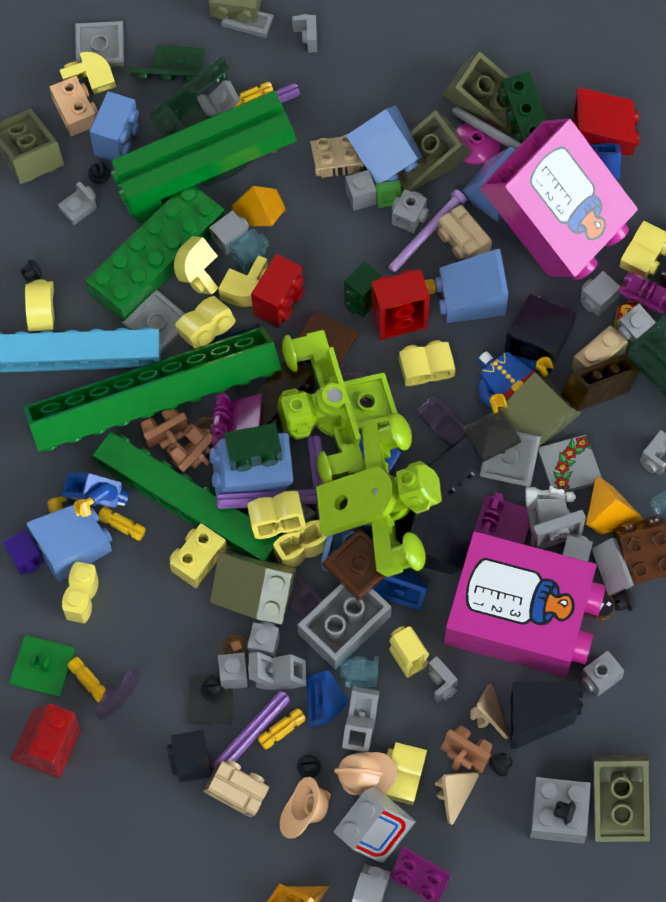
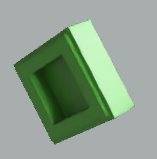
M399 180L375 184L378 208L392 206L395 198L402 195Z

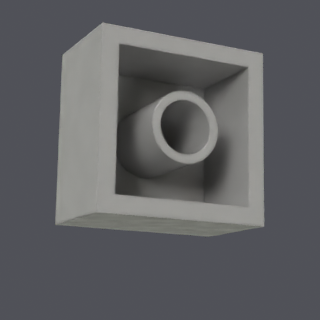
M536 777L530 838L584 844L587 837L591 783ZM558 801L568 804L574 801L576 809L572 822L565 824L564 819L554 816L553 813Z

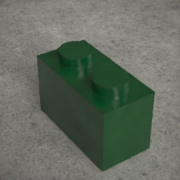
M365 261L344 281L345 307L351 313H357L362 318L371 310L372 282L383 277Z
M276 423L224 433L231 471L243 472L250 470L254 466L263 465L268 467L282 461V449Z

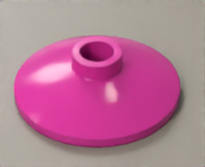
M468 123L463 124L456 130L473 152L464 160L465 163L483 165L488 159L499 153L500 142ZM478 137L481 140L475 141L473 138Z

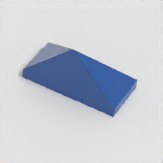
M407 568L402 573L385 577L373 590L385 600L421 611L428 586L410 568Z
M325 670L307 676L308 728L331 723L349 701L329 671Z

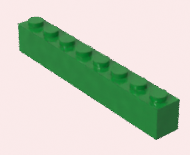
M110 431L93 454L96 466L197 528L202 523L224 538L227 547L239 555L271 562L274 558L273 544L281 537L280 533L266 539H255L249 513L243 514L237 508L218 509L216 494L206 486L201 488L196 485L189 475L185 473L180 475L175 472L169 463L164 460L159 462L154 459L152 454L143 447L136 448L124 435L119 434L117 436Z

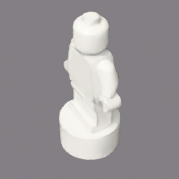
M549 486V490L526 487V508L537 499H565L566 502H573L576 499V495L573 492H566L565 494L563 489H556L553 486Z

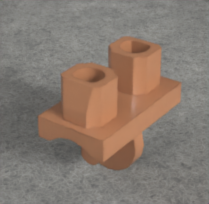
M176 409L164 410L162 417L165 423L157 426L153 418H149L141 423L145 444L149 450L157 445H160L163 450L172 443L185 438L182 432L188 427L184 412L180 414Z
M191 423L183 432L190 440L188 444L183 448L179 443L174 442L167 449L168 454L173 459L171 462L183 472L190 465L196 469L201 462L206 466L211 463L206 457L211 451L208 445L212 442V435L205 429H200Z
M459 725L454 731L450 729L440 749L447 752V757L454 761L452 769L457 771L462 765L468 770L472 768L482 774L490 759L492 744L485 739H480L477 745L470 742L468 739L471 733L462 725Z

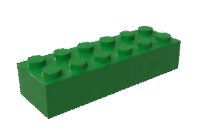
M195 185L175 193L86 279L88 293L123 322L155 290H159L175 274V256L185 242L192 236L203 237L206 242L211 238L209 227L225 216V210Z

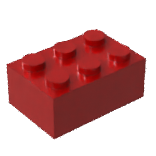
M421 269L416 271L406 270L400 275L393 277L383 276L372 282L371 315L380 341L428 328L430 295Z

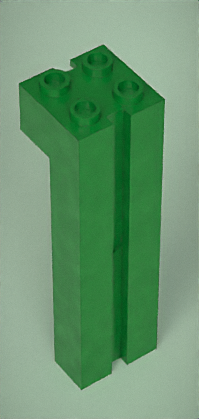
M274 90L111 160L115 170L111 171V174L119 188L120 196L126 205L130 217L135 215L138 222L142 223L148 220L163 205L161 199L292 144L297 139L279 97Z

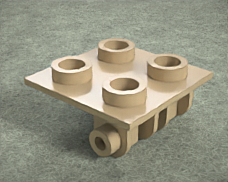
M346 135L310 141L316 177H332L333 168L335 176H338V168L340 167L342 168L343 175H346L345 167H347V174L359 173L361 170H364V163Z

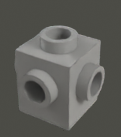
M404 189L401 197L397 196L393 202L392 225L414 234L419 223H424L428 216L427 198L416 191L410 192Z

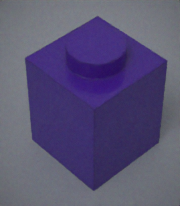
M26 529L3 542L6 552L21 576L25 573L35 572L44 563L40 552Z

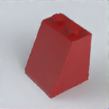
M577 88L573 111L574 124L587 142L595 145L601 143L619 144L621 155H633L635 146H639L640 141L639 131H635V124H638L639 113L638 110H634V100Z
M50 703L32 710L11 756V761L60 779L81 732L75 713Z

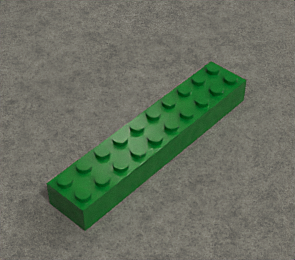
M262 326L24 406L23 410L38 452L42 450L51 451L60 444L78 442L84 436L101 434L107 428L113 426H125L131 420L140 417L149 418L155 412L164 409H175L179 404L187 401H199L205 395L211 393L219 394L235 385H246L252 379L258 377H270L276 371L282 369L274 342Z

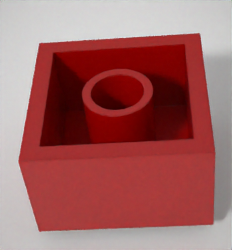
M276 254L251 293L253 315L277 328L281 326L283 321L287 322L293 312V305L296 301L300 302L305 293L303 267Z

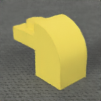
M93 52L80 53L81 63L76 61L64 65V69L60 70L63 81L74 76L78 80L88 77L94 94L117 87L107 61L102 56Z
M192 236L181 246L175 256L174 270L179 281L190 283L192 288L200 294L212 295L218 287L204 269L217 255L203 237Z
M258 255L248 275L229 268L219 287L220 300L238 307L252 306L251 293L268 268L267 259Z
M40 279L26 284L25 305L28 331L53 330L55 320L53 281Z

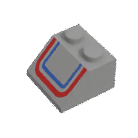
M374 786L362 793L333 832L353 850L383 864L416 821Z

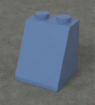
M397 106L385 109L346 135L376 184L397 180L399 172L404 169L406 172L411 171L419 165L417 160L423 157Z
M512 146L488 159L460 191L465 195L469 203L497 222L502 216L481 191L480 187L516 150Z
M500 249L439 268V277L435 278L437 293L441 292L442 300H439V309L441 315L445 314L446 323L506 316L508 289Z
M288 433L278 434L282 449V461L268 467L263 465L254 466L250 470L243 472L231 471L225 439H221L210 451V462L213 463L214 471L212 485L215 487L216 497L218 494L285 490L293 482Z
M74 505L26 523L32 541L58 583L69 577L70 570L76 561L91 564L112 551L110 542L113 539L105 527L101 529L97 521L100 519L93 507H90L91 515L86 517L76 516Z

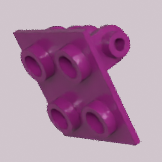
M628 272L618 292L622 293L630 301H638L644 304L652 312L663 314L666 310V288L660 285L656 286V283L652 284L648 279L644 280V277L634 272Z
M223 392L215 397L214 402L216 406L213 409L214 424L211 427L213 432L212 445L217 444L221 439H225V432L260 426L262 393L231 401L228 395Z
M497 492L493 496L486 495L473 531L524 545L530 527L527 508L504 501V496Z
M403 846L390 878L394 879L399 885L419 894L424 900L439 902L442 894L449 886L447 882L451 874Z

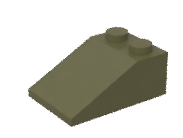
M480 51L466 58L442 95L456 107H460L506 135L513 129V125H509L506 119V111L508 110L505 102L501 103L498 95V89H500L502 80L509 78V76Z
M31 108L0 121V153L11 173L20 184L30 182L36 177L47 172H53L64 165L56 139Z
M435 110L410 132L423 156L417 160L419 165L409 172H406L405 169L399 172L397 180L400 181L403 189L410 192L415 191L455 169L473 152L450 121Z
M220 551L210 603L258 620L282 625L287 618L296 568Z
M647 754L592 755L595 842L650 841L649 760Z

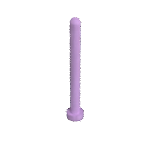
M455 189L450 194L451 199L391 262L388 266L389 272L395 273L438 228V220L448 212L450 213L458 205H464L467 202V198L463 193Z

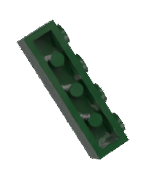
M531 72L502 80L500 89H498L499 99L501 103L505 102L507 107L506 119L509 125H513L515 134H513L514 140L522 144L543 121H547Z

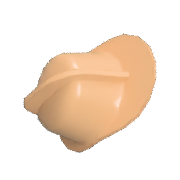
M358 752L348 755L341 761L339 768L334 770L343 789L347 793L356 796L362 795L365 790L374 786L385 793L391 789L397 776L396 765L392 758L379 752Z
M311 777L303 778L283 809L280 818V831L288 839L301 835L308 824L320 822L327 814L331 794L319 788L315 779Z

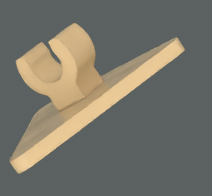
M489 684L481 695L477 707L470 710L471 719L477 718L479 728L486 727L490 722L504 739H508L510 735L492 684Z
M477 772L444 774L443 777L435 782L436 786L442 788L437 793V797L445 800L448 824L453 825L479 777Z

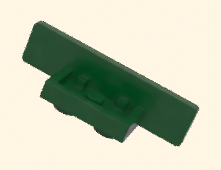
M156 46L155 69L130 68V73L135 74L137 79H150V75H159V80H174V76H181L183 81L197 82L198 77L207 78V82L221 83L222 79H227V73L204 71L205 48Z

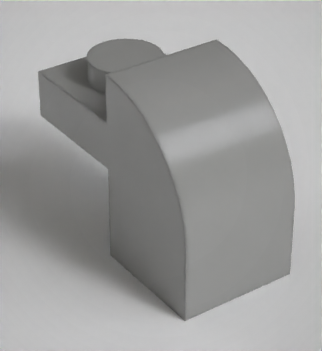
M258 651L249 653V679L256 682L257 688L288 690L306 686V660L291 654L272 658Z
M353 686L342 748L369 752L380 691Z
M365 864L362 873H360L352 902H382L391 872Z

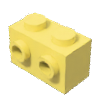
M202 523L197 529L193 528L190 530L185 538L186 543L181 549L177 548L169 559L171 561V572L194 588L200 585L217 563L219 552L227 550L226 540Z

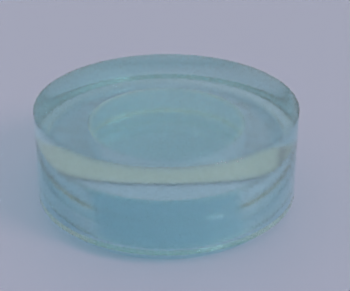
M666 492L658 494L651 500L650 505L655 514L666 512Z

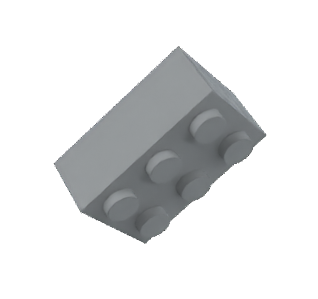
M340 584L298 624V635L336 670L391 617L392 606L373 589L358 601Z

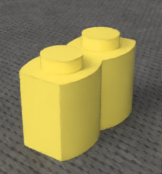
M643 221L622 256L619 267L644 277V280H647L650 274L654 276L660 266L658 259L661 254L666 256V231Z
M212 296L202 301L195 311H190L183 315L176 322L175 326L181 338L196 349L210 344L217 335L228 331L236 320L231 310L215 296Z
M435 340L428 343L425 347L410 345L399 352V363L405 386H415L455 376L456 369L449 342Z
M285 491L273 498H257L247 504L255 539H266L276 536L281 532H295L306 527L298 491Z
M309 521L306 523V527L297 532L284 534L274 542V556L279 564L297 567L305 558L315 557L324 551L327 537L321 534L320 521Z
M76 561L70 570V586L66 589L62 599V608L66 620L85 624L91 615V599L96 594L99 584L95 566L92 564Z
M401 626L394 630L389 641L391 644L389 651L405 676L409 678L427 666L429 653L411 626L407 628Z
M397 742L394 749H388L387 755L392 758L397 770L395 783L390 790L384 793L388 798L393 801L414 805L427 750Z

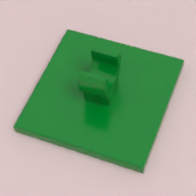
M25 635L9 685L60 698L69 671L67 664L72 660L75 648Z

